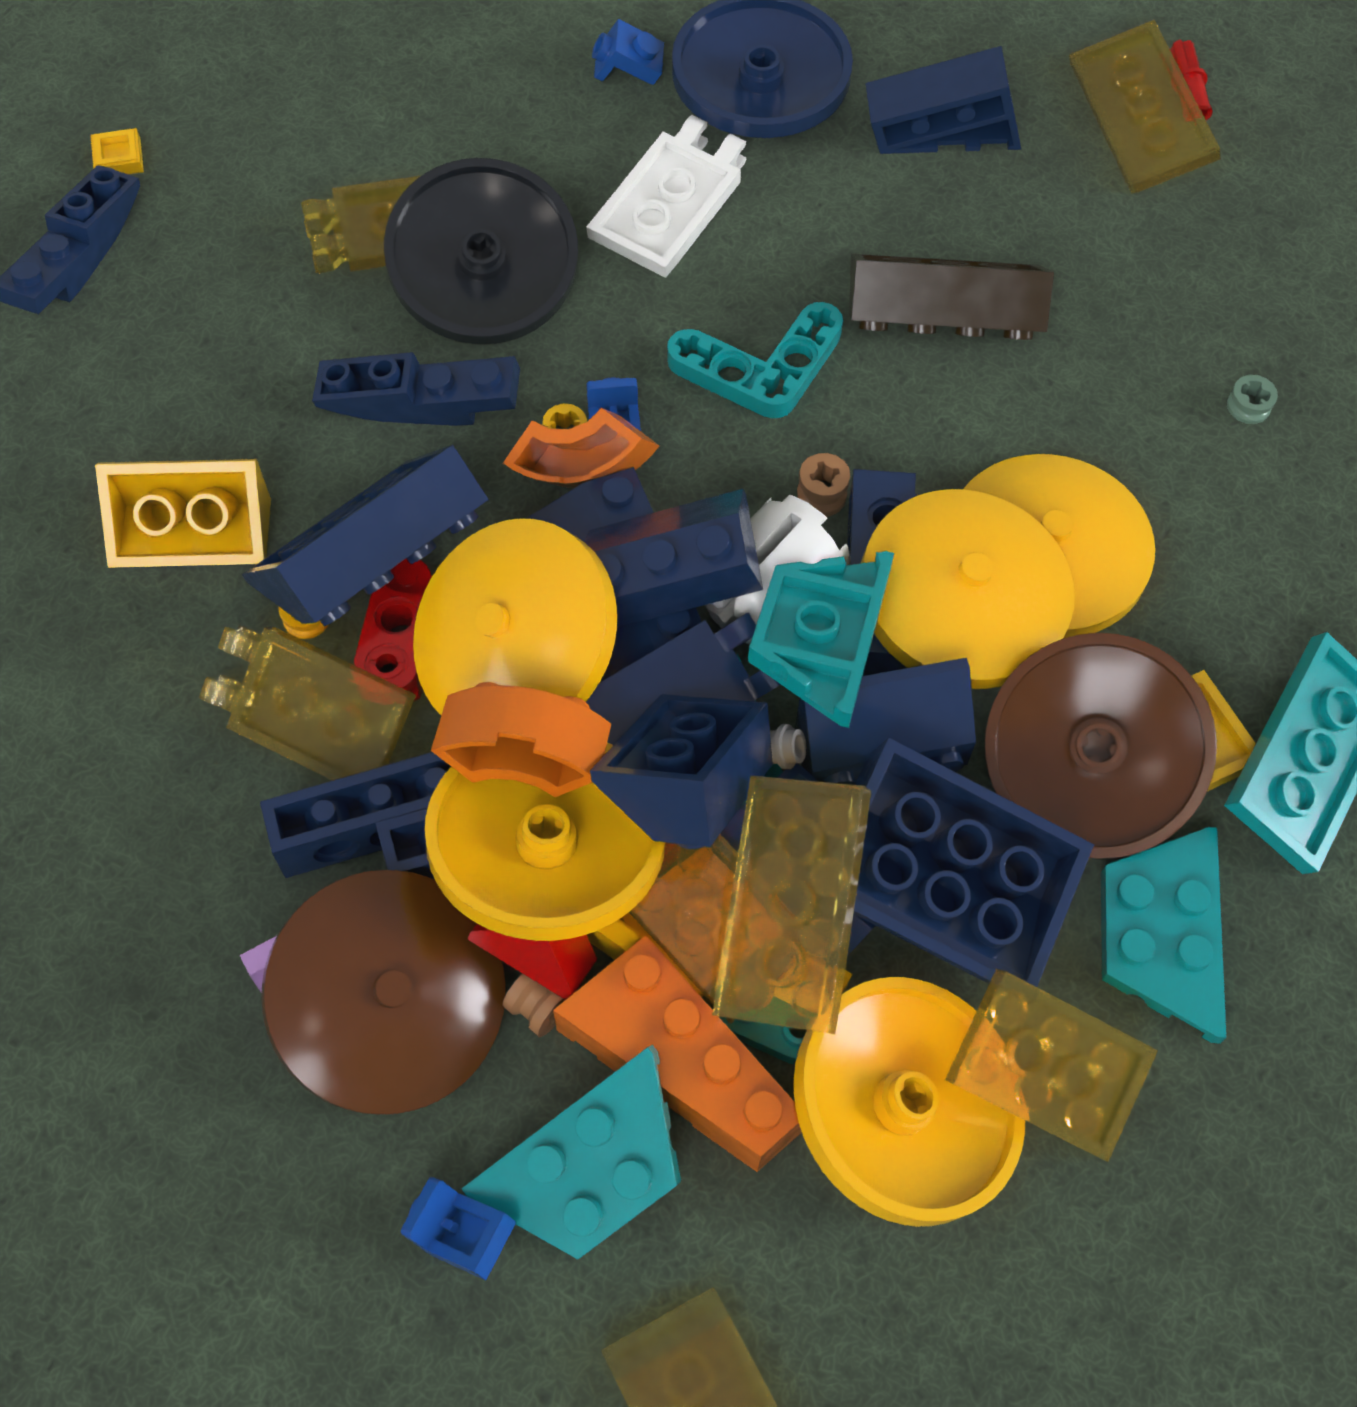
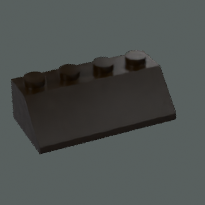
M851 253L849 316L851 320L860 321L859 329L887 331L888 323L908 324L907 331L912 333L935 334L937 326L956 327L955 334L961 336L983 337L986 328L1004 330L1003 337L1031 340L1033 339V331L1047 332L1054 272L1035 264Z

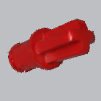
M1181 39L1173 42V47L1167 52L1174 77L1171 82L1172 91L1179 96L1185 123L1200 124L1207 121L1213 113L1205 88L1208 80L1207 73L1204 69L1200 68L1194 43L1190 40L1183 42Z

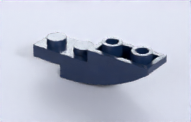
M97 165L45 214L48 231L0 276V302L38 315L55 298L71 302L81 291L121 232L139 191V178L112 168Z
M413 352L323 360L319 362L312 402L321 409L380 422L449 426L474 425L475 412L515 409L520 367L515 356L420 365Z

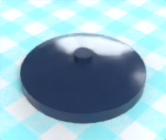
M718 0L702 8L686 21L675 39L672 51L673 82L679 97L694 115L715 128L731 134L753 138H776L794 135L822 123L844 101L850 86L853 64L850 44L838 24L820 9L801 0Z

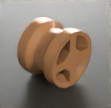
M819 453L808 457L802 463L799 471L797 498L808 502L826 517L838 513L845 505L851 477L849 467L845 461L829 453ZM821 480L831 483V486L828 487Z
M521 974L507 992L502 1005L512 1015L521 1014L529 1022V1029L538 1037H543L556 1026L553 1010L564 1002L565 999L526 975Z

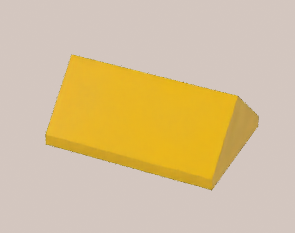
M257 459L105 462L95 464L108 568L257 564L266 558L271 497Z

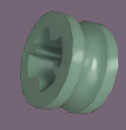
M1259 375L1243 376L1236 381L1228 397L1227 409L1240 422L1246 424L1261 423L1269 417L1277 401V389L1265 377ZM1248 395L1255 396V403L1257 404L1250 403Z

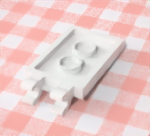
M693 115L686 119L675 137L662 132L586 227L588 238L666 278L741 182V168L746 162V157L741 155L740 152L746 146V141L729 134L715 155L712 156L702 151L708 143V138L701 135L707 127V122Z

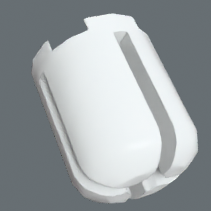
M788 495L783 502L772 501L769 498L750 518L763 590L705 605L711 618L721 628H724L748 612L757 625L776 565L795 562L813 564L822 559L843 556L846 565L850 564L851 558L847 544L839 550L832 537L821 526L827 519L824 514L808 502L793 495ZM752 639L748 640L745 643L750 645Z

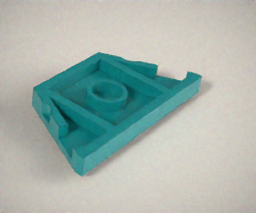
M888 551L876 552L875 562L846 565L844 556L822 559L813 564L795 562L776 565L749 646L748 662L839 726L849 728L888 583L894 553Z
M1207 827L1105 865L1101 871L1102 981L1127 995L1139 996L1151 1009L1167 1018L1173 1015L1203 1032L1202 1038L1211 1043L1221 1044L1226 1039L1218 834L1216 827Z
M654 1045L647 1047L462 1188V1191L467 1197L506 1213L516 1221V1225L570 1256L580 1259L681 1182L677 1154L672 1148L669 1132L672 1126L668 1104L664 1102L657 1066L660 1064V1058Z

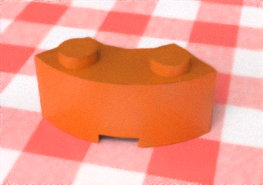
M601 408L587 422L570 429H554L531 421L503 464L524 476L567 488H576L586 481L634 467L636 470L653 455L659 445L623 417Z
M481 682L473 688L460 690L447 696L431 752L472 783L488 779L516 780L536 786L548 794L558 797L593 783L590 770L605 754L611 723L592 711L584 700L577 697H562L533 688Z

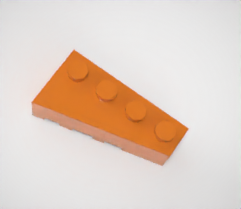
M646 935L553 1010L556 1030L572 1042L576 1041L597 1056L599 1061L615 1072L647 1047L654 1045L660 1058V1064L657 1066L663 1100L667 1102L668 1107L692 1123L695 1129L756 1172L802 1133L796 1113L795 1101Z

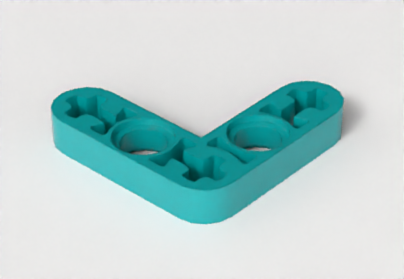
M815 302L807 305L767 362L701 331L683 329L674 333L668 341V366L676 375L768 418H781L788 415L794 409L838 344L842 333L843 316L838 308L829 303ZM822 322L828 324L829 326L821 327L815 341L811 339L812 327H818ZM691 349L697 351V354L691 353L687 358L681 356V352L687 354ZM800 353L807 356L811 362L804 367H794L789 365L785 358L790 354ZM705 364L710 365L709 369L705 368ZM726 367H735L743 371L744 376L737 381H727L721 378L718 372ZM780 378L785 380L782 394H776L773 399L766 396V393L772 394L780 383Z

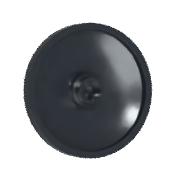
M468 158L448 162L426 172L402 193L388 218L384 236V256L389 280L396 296L409 314L419 323L451 340L470 344H496L515 340L533 332L545 324L560 309L570 293L576 276L578 239L573 218L558 193L545 180L528 169L511 162L491 158Z

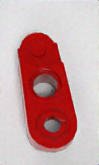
M404 559L390 569L395 577L385 586L371 593L354 658V672L364 699L384 705L411 704V702L420 699L423 693L415 667L413 638L418 608L433 575H431L428 566L421 560L410 564L407 559ZM396 626H409L407 629L401 632L390 631L392 628ZM392 664L393 671L388 673L382 672L384 665Z

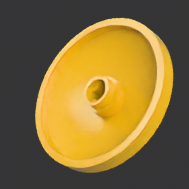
M1030 454L1009 458L991 465L975 476L964 487L963 490H973L997 496L1023 509L1045 527L1061 548L1071 570L1075 594L1072 619L1063 639L1099 632L1123 618L1138 602L1150 579L1154 566V535L1148 517L1140 503L1122 483L1107 472L1084 461L1066 456Z
M945 489L932 491L913 497L895 507L883 518L872 533L861 563L875 562L876 552L888 551L894 553L874 634L885 649L907 668L967 658L970 667L971 689L1000 687L1005 683L1010 674L1030 655L1053 642L1063 639L1074 610L1075 594L1071 570L1061 548L1052 535L1034 517L1018 506L997 496L973 490Z
M536 519L505 520L487 526L466 538L448 554L433 574L425 589L416 616L413 638L415 667L421 687L431 705L442 715L448 695L460 690L473 688L481 682L533 688L562 697H577L586 702L599 685L609 664L615 644L617 606L609 574L602 561L585 542L570 532L546 521Z
M607 742L605 754H606V753L611 749V747L613 746L612 744H610V743H608V742ZM450 767L436 786L428 804L425 817L427 858L433 877L445 897L463 915L491 931L519 939L535 941L571 939L598 931L616 922L630 912L645 897L658 876L664 858L665 842L653 841L594 783L554 797L536 786L516 780L488 779L472 783L453 767Z
M907 977L878 978L861 983L832 1001L818 1014L805 1033L798 1051L794 1071V1100L799 1125L805 1142L820 1169L849 1200L867 1212L890 1222L917 1227L935 1226L949 1223L977 1211L994 1199L1005 1187L1018 1164L1023 1148L1026 1122L1025 1102L1018 1073L1005 1045L990 1024L972 1006L950 991L926 981Z

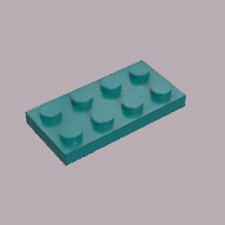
M1328 632L1311 637L1224 804L1228 810L1301 874L1319 872L1357 793V659Z

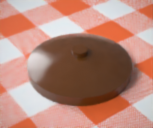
M1088 633L1071 636L1053 642L1030 655L1010 674L1000 688L993 702L986 727V763L996 794L1094 844L1089 858L1102 859L1129 856L1154 847L1172 836L1193 816L1200 806L1210 786L1216 764L1217 740L1213 716L1209 704L1194 678L1180 663L1161 649L1145 641L1119 634Z
M376 870L350 875L322 888L294 911L275 938L266 961L262 980L261 1001L266 1031L277 1056L288 1072L304 1088L327 1103L342 1109L367 1114H397L426 1107L451 1094L465 1083L484 1061L494 1044L504 1013V1006L502 1005L505 998L503 963L497 957L467 940L477 923L463 915L451 904L435 880L416 873L399 870Z

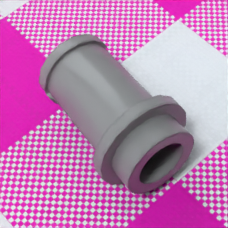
M781 724L777 730H770L773 764H778L782 769H792L795 763H802L804 761L806 740L800 729H794L790 724Z

